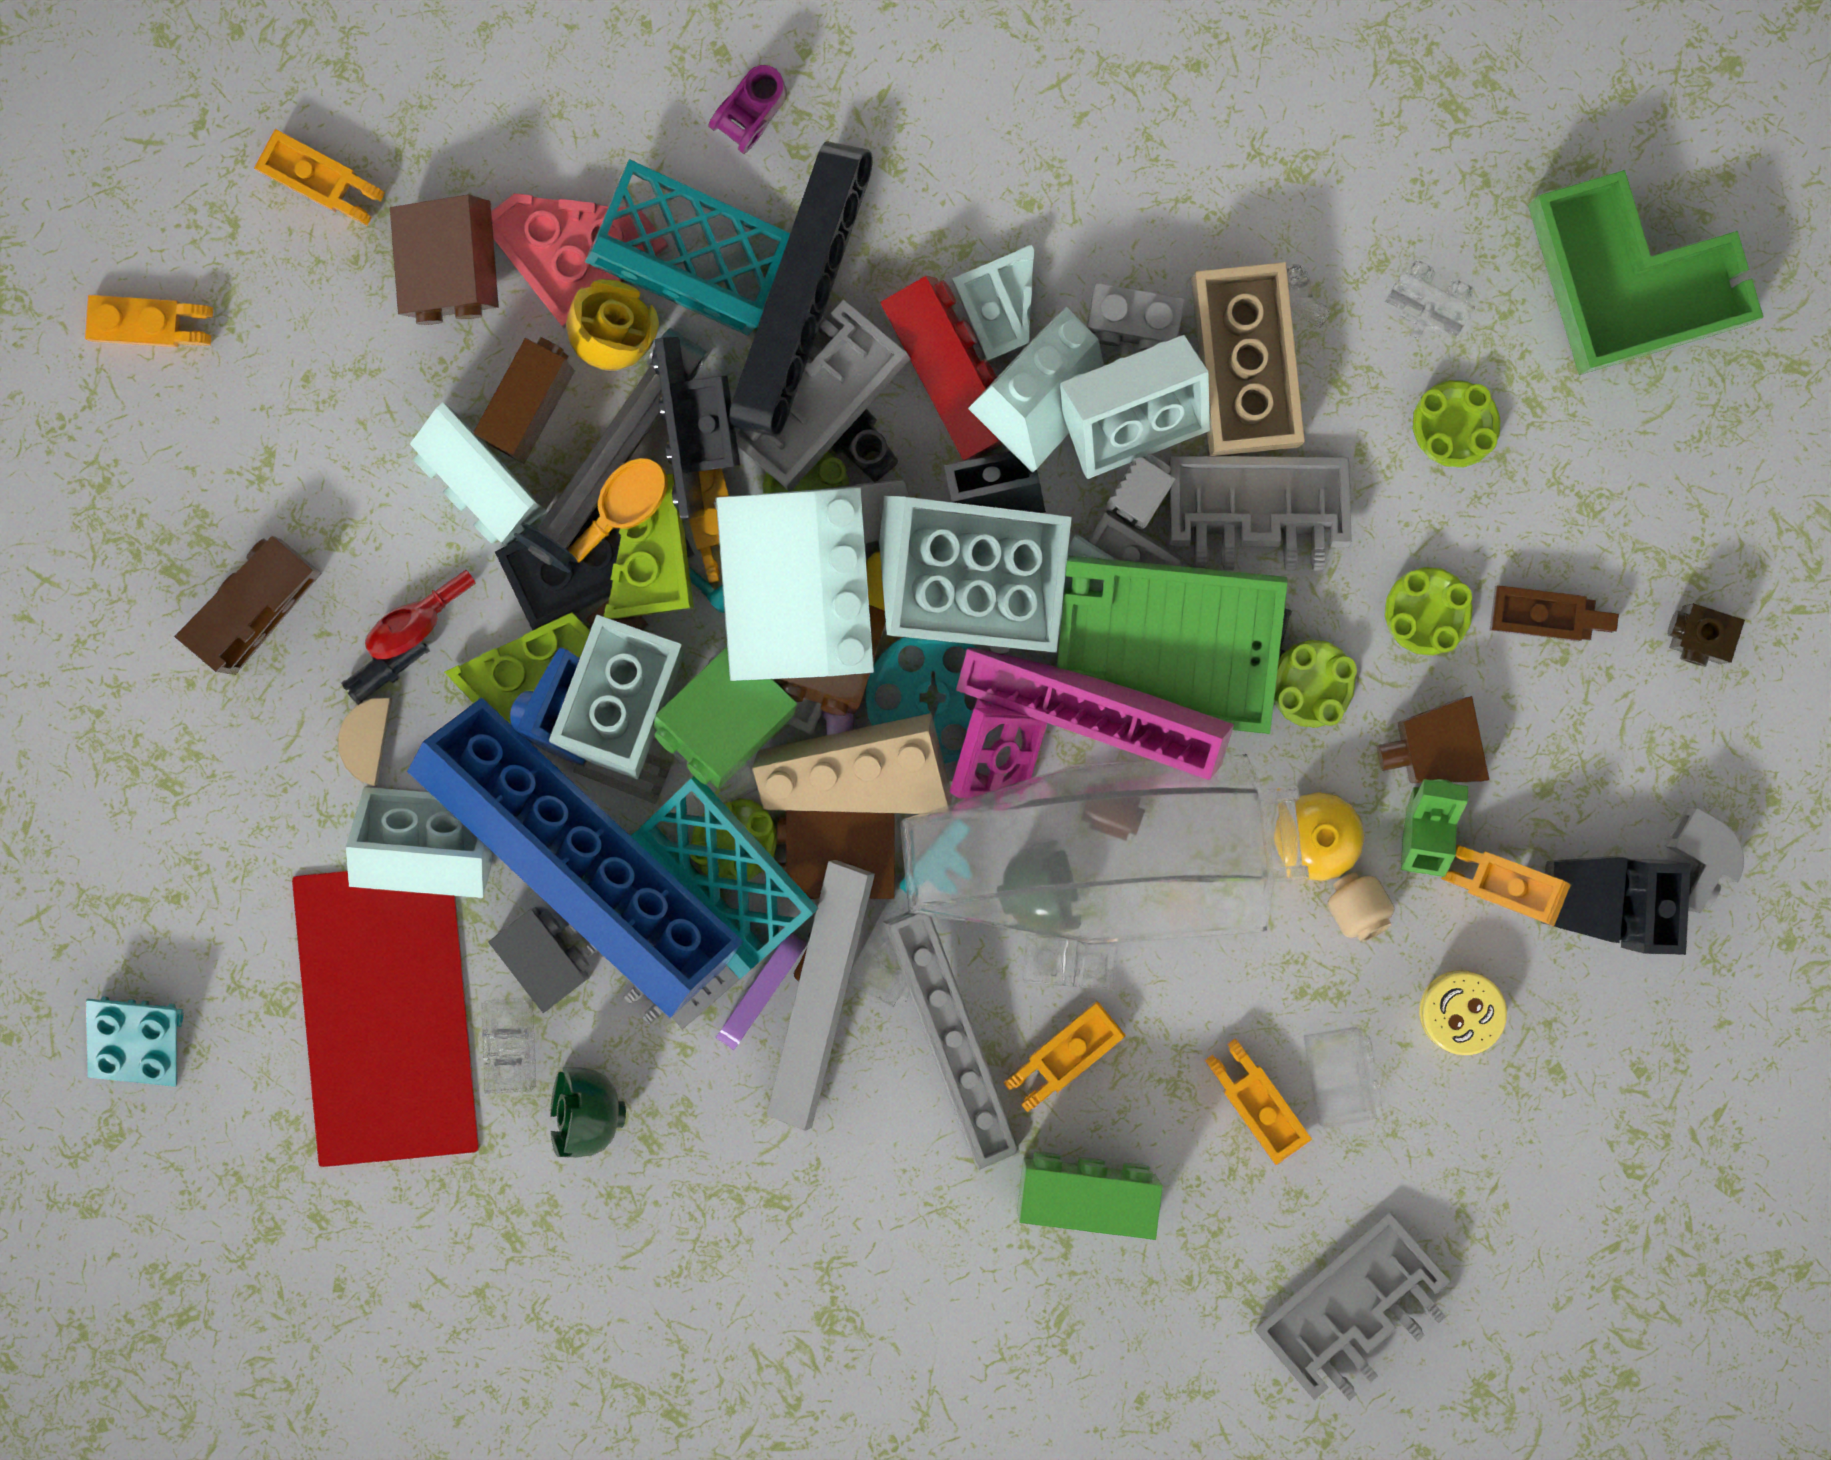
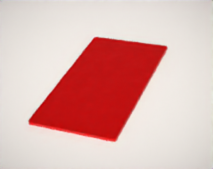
M348 871L294 876L292 878L319 1166L330 1167L477 1152L479 1150L455 895L349 887Z

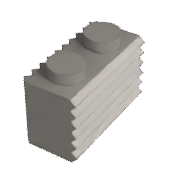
M1148 454L1146 459L1142 457L1135 458L1106 503V510H1109L1142 531L1176 480L1168 474L1171 467L1151 454Z

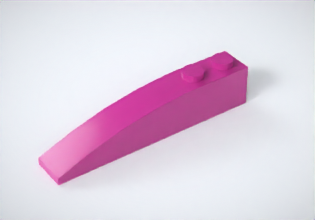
M972 647L967 649L956 691L1207 780H1211L1222 766L1234 727L1232 723L1108 681Z

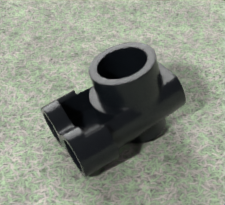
M866 408L833 444L831 449L835 454L843 452L873 482H876L897 465L898 459L887 445L883 435L874 427L877 419ZM871 451L880 453L873 460H865V456Z

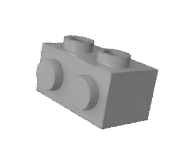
M1095 283L1086 327L1099 339L1100 344L1120 346L1122 341L1139 344L1138 349L1144 351L1160 342H1167L1178 337L1184 298Z

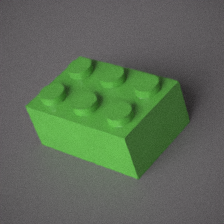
M1034 1152L1033 1158L1023 1157L1017 1203L1019 1223L1156 1240L1163 1185L1157 1175L1149 1171V1166L1123 1163L1122 1170L1112 1169L1105 1166L1104 1160L1088 1157H1079L1078 1164L1065 1163L1060 1160L1061 1155L1049 1152Z

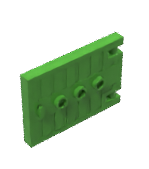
M1068 555L1066 576L1073 578L1072 588H1065L1058 668L1143 692L1234 724V731L1270 734L1288 584L1287 577ZM1090 580H1104L1103 592L1090 590Z

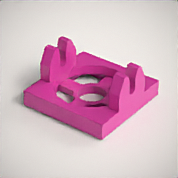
M978 698L949 792L958 798L1024 800L1047 722ZM1004 724L1000 739L994 742L990 748H982L988 732L998 725ZM1018 727L1022 736L1021 749L1014 742ZM1005 746H1010L1011 751L1008 760L1002 766L996 767L995 762L999 751ZM978 763H987L990 769L989 776L976 772Z

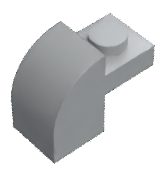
M1686 807L1665 847L1696 863L1690 873L1689 911L1701 913L1704 907L1708 909L1716 901L1721 890V885L1718 884L1720 878L1726 881L1739 882L1744 868V853L1738 837L1729 826L1698 808Z

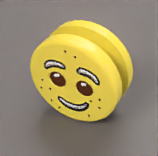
M1454 970L1436 977L1426 987L1419 1004V1019L1425 1034L1440 1048L1457 1055H1474L1487 1050L1500 1038L1507 1021V1006L1501 991L1491 980L1471 971Z

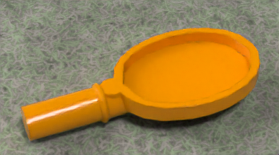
M639 458L621 465L609 476L598 498L600 517L594 520L593 524L567 549L577 559V562H581L605 536H609V532L613 528H633L646 521L656 512L665 498L668 488V477L664 468L650 459Z

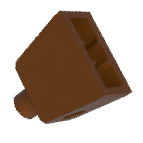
M1472 696L1453 700L1399 721L1398 730L1401 740L1377 745V753L1382 771L1406 767L1410 783H1422L1424 779L1432 781L1443 779L1450 782H1482L1489 780Z

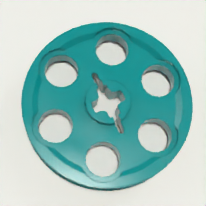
M904 637L893 643L882 653L873 666L874 672L870 673L868 678L866 708L870 723L874 726L930 714L927 703L920 702L919 697L920 693L928 692L929 685H931V672L934 671L935 685H937L938 693L946 695L945 703H938L937 711H935L934 725L944 764L959 760L962 748L958 750L946 748L942 743L941 733L950 724L961 725L967 733L973 711L965 705V693L956 691L961 672L953 673L948 671L943 664V655L951 647H960L966 652L969 647H977L968 643ZM916 646L923 652L925 657L924 663L919 670L907 672L899 665L898 655L904 647ZM883 684H893L901 692V701L892 710H884L876 703V691Z

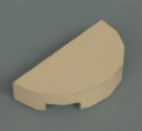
M375 698L357 705L344 718L338 733V752L345 768L356 779L372 786H377L392 698Z

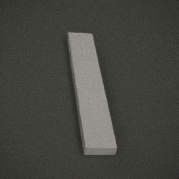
M838 860L828 861L817 906L819 909L815 914L766 1115L804 1131L813 1126L875 875Z
M924 904L883 921L976 1167L980 1170L1019 1153V1147L929 908Z

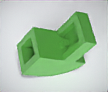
M1424 779L1420 788L1413 787L1407 806L1402 836V871L1441 877L1446 876L1456 856L1457 823L1468 803V786L1453 784L1443 779L1433 781Z

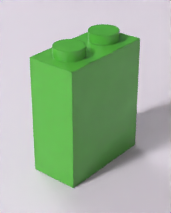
M726 647L655 715L653 728L657 732L654 735L667 751L674 753L677 750L689 762L687 767L697 780L705 785L710 782L715 788L720 789L794 716L797 703L772 679L731 681L728 648Z

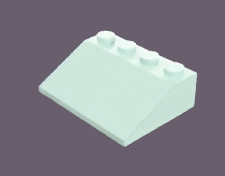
M848 487L716 497L730 680L825 677L873 673L861 488Z
M884 496L879 546L887 635L1057 652L1072 517L920 498Z

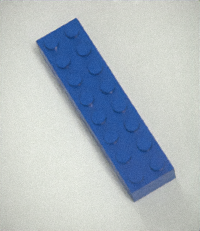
M482 697L422 742L407 772L669 1018L675 1015L726 967L744 942L526 738L516 733L512 725Z

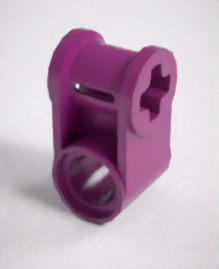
M769 65L753 67L733 93L718 107L710 119L708 127L713 131L719 129L739 145L738 150L742 154L747 153L759 140L768 123L786 100L787 89L781 74L777 69ZM763 79H771L777 83L775 94L767 99H760L754 95L756 84ZM732 119L735 120L737 123H739V124H740L742 127H744L745 129L740 128L738 125H736V124H735L733 121H731V120H732Z

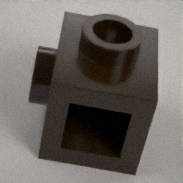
M1694 603L1684 605L1681 611L1676 610L1671 618L1668 636L1673 638L1669 648L1682 652L1681 660L1706 667L1708 661L1717 664L1732 663L1745 620Z

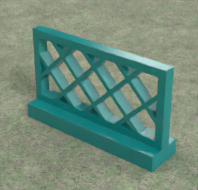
M629 159L596 238L590 247L585 263L749 336L758 326L764 310L762 309L774 282L790 233ZM632 175L648 181L656 198L634 205L627 189ZM661 188L669 191L670 193L663 195ZM677 197L689 200L697 217L675 224L666 201ZM623 199L627 208L618 211ZM659 204L668 227L647 235L638 212ZM702 207L711 210V212L704 214ZM630 215L639 238L625 243L609 236L608 232L614 220ZM722 215L732 221L737 236L717 243L707 220ZM700 223L709 246L688 253L679 230ZM743 226L748 227L752 230L745 232ZM671 234L680 257L666 262L656 257L650 241ZM763 234L778 241L772 257L757 261L748 239ZM741 242L750 265L729 272L720 249ZM642 244L645 252L635 246ZM712 252L721 275L706 280L697 276L691 260ZM683 263L686 270L679 268L676 265ZM769 265L764 277L760 268ZM753 271L760 288L755 301L739 295L732 278ZM721 282H724L725 285H726V288H723V287H721V286H719V285H717V284H718V283H721Z
M694 776L637 831L630 835L744 941L727 964L739 979L744 977L819 909L707 784L701 783ZM691 791L704 804L705 817L687 814L686 796ZM676 807V813L671 812ZM660 821L677 823L678 842L670 841L656 825ZM688 825L706 827L707 846L689 844ZM716 829L729 831L735 838V850L717 848ZM689 854L707 857L708 876L700 875L690 864ZM718 858L736 861L737 880L719 877ZM747 862L758 864L766 872V884L748 881ZM720 888L738 890L739 909L728 906L720 897ZM748 892L767 895V913L749 911ZM777 896L789 898L801 913L796 917L778 915ZM750 921L768 924V943L764 945L750 930ZM779 926H785V927L779 932Z

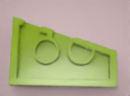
M673 473L666 474L668 477V488L665 498L656 512L641 524L633 528L620 529L619 531L621 540L616 564H613L611 575L613 583L609 604H606L605 618L615 620L694 608L683 520H681L679 510L675 508L672 500V487L675 484Z
M572 612L505 645L487 651L466 663L446 670L444 673L472 703H475L482 697L511 724L510 711L516 698L525 691L535 690L559 648L567 649L580 658L590 630Z

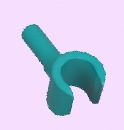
M689 567L691 583L702 591L701 593L707 597L711 605L719 613H725L723 584L714 590L710 583Z

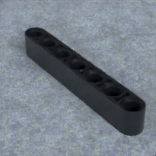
M826 141L818 152L732 400L730 423L735 428L777 437L785 427L871 176L873 157L868 149Z

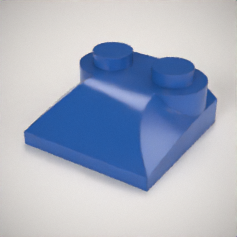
M559 648L535 690L521 693L514 701L510 711L511 725L516 733L543 750L567 761L583 765L585 759L549 741L580 658L567 649Z

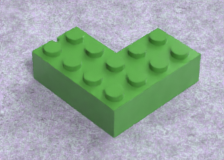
M1625 170L1538 195L1528 205L1579 375L1742 328L1764 317L1752 278L1742 281L1733 288L1729 281L1749 270L1738 231L1654 256L1650 255Z

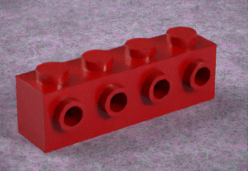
M924 276L882 300L880 303L906 353L911 358V362L963 461L979 458L1001 446L1003 443L968 409L997 377L988 361L985 359L980 361L973 345L977 343V339L969 324L965 320L959 321L952 306L956 304V299L948 284L944 280L939 282L935 277Z

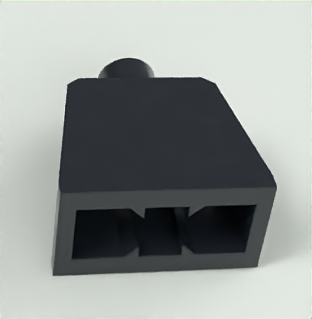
M1605 856L1547 861L1545 874L1571 884L1553 927L1608 942L1620 943L1628 858Z

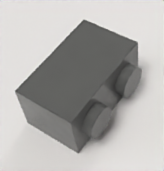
M534 907L493 937L488 943L541 1012L544 1013L590 978L585 971L590 965L575 945L568 949L557 935L563 930L553 915L547 909L541 913L537 907Z

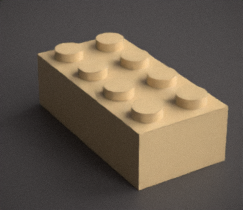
M1286 262L1196 271L1191 279L1199 358L1209 374L1210 431L1207 432L1209 455L1222 456L1300 447L1305 442Z

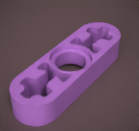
M793 933L781 942L722 1027L716 1039L732 1050H735L808 943Z

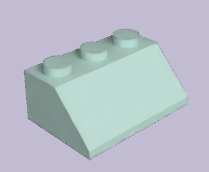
M1066 307L1040 331L968 408L1032 473L1069 434L1062 413L1060 383L1076 375L1085 374L1104 366L1099 339Z
M1185 335L1167 342H1160L1154 347L1126 358L1117 359L1113 363L1085 374L1076 375L1060 383L1062 413L1087 479L1130 463L1135 458H1143L1148 454H1153L1210 431L1208 370Z
M442 402L433 411L410 443L418 452V455L413 460L431 479L436 474L443 479L449 486L443 493L461 512L468 506L479 518L473 525L491 544L498 539L507 546L516 539L515 533L521 534L525 530L521 523L531 525L546 509L487 445L473 434L474 431L461 417Z
M596 615L549 741L597 766L638 780L655 736L656 730L653 728L655 715L667 704L684 658L682 644Z
M372 787L363 788L346 844L349 887L484 898L491 869L492 851L429 792Z

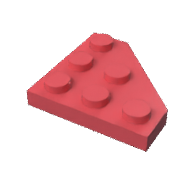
M514 193L491 211L493 239L560 325L565 328L571 303L579 289L582 287L583 289L588 288L593 281L599 279L625 281L585 263L590 247L596 238L609 206L566 199L533 197V195ZM622 206V208H618V211L626 209L627 207ZM642 210L639 211L638 215L646 234L656 232L657 229ZM630 215L614 220L608 232L609 236L625 243L639 238ZM663 237L650 241L656 256L669 247ZM642 244L635 246L645 252Z

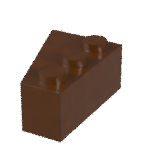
M271 536L268 540L263 538L258 541L246 557L248 561L221 584L217 593L174 636L215 672L236 675L322 574L280 538Z

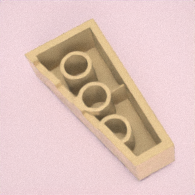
M932 713L761 749L757 752L752 768L764 810L950 815L952 794L949 792L950 784Z

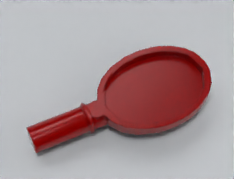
M464 570L436 591L432 590V593L423 600L403 605L384 615L366 636L365 647L369 654L376 659H388L405 653L423 641L435 627L438 620L437 613L441 612L449 602L476 584L471 574Z

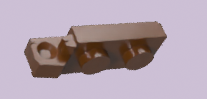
M1497 585L1494 590L1489 631L1578 642L1582 640L1590 641L1592 631L1617 632L1619 614L1595 611L1596 600L1587 599V596Z

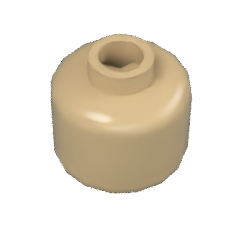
M1354 872L1334 883L1333 886L1336 892L1328 900L1327 906L1346 937H1358L1360 942H1365L1391 927L1392 924L1389 919L1394 914L1395 907L1381 882L1376 877L1364 876L1360 878L1357 872Z

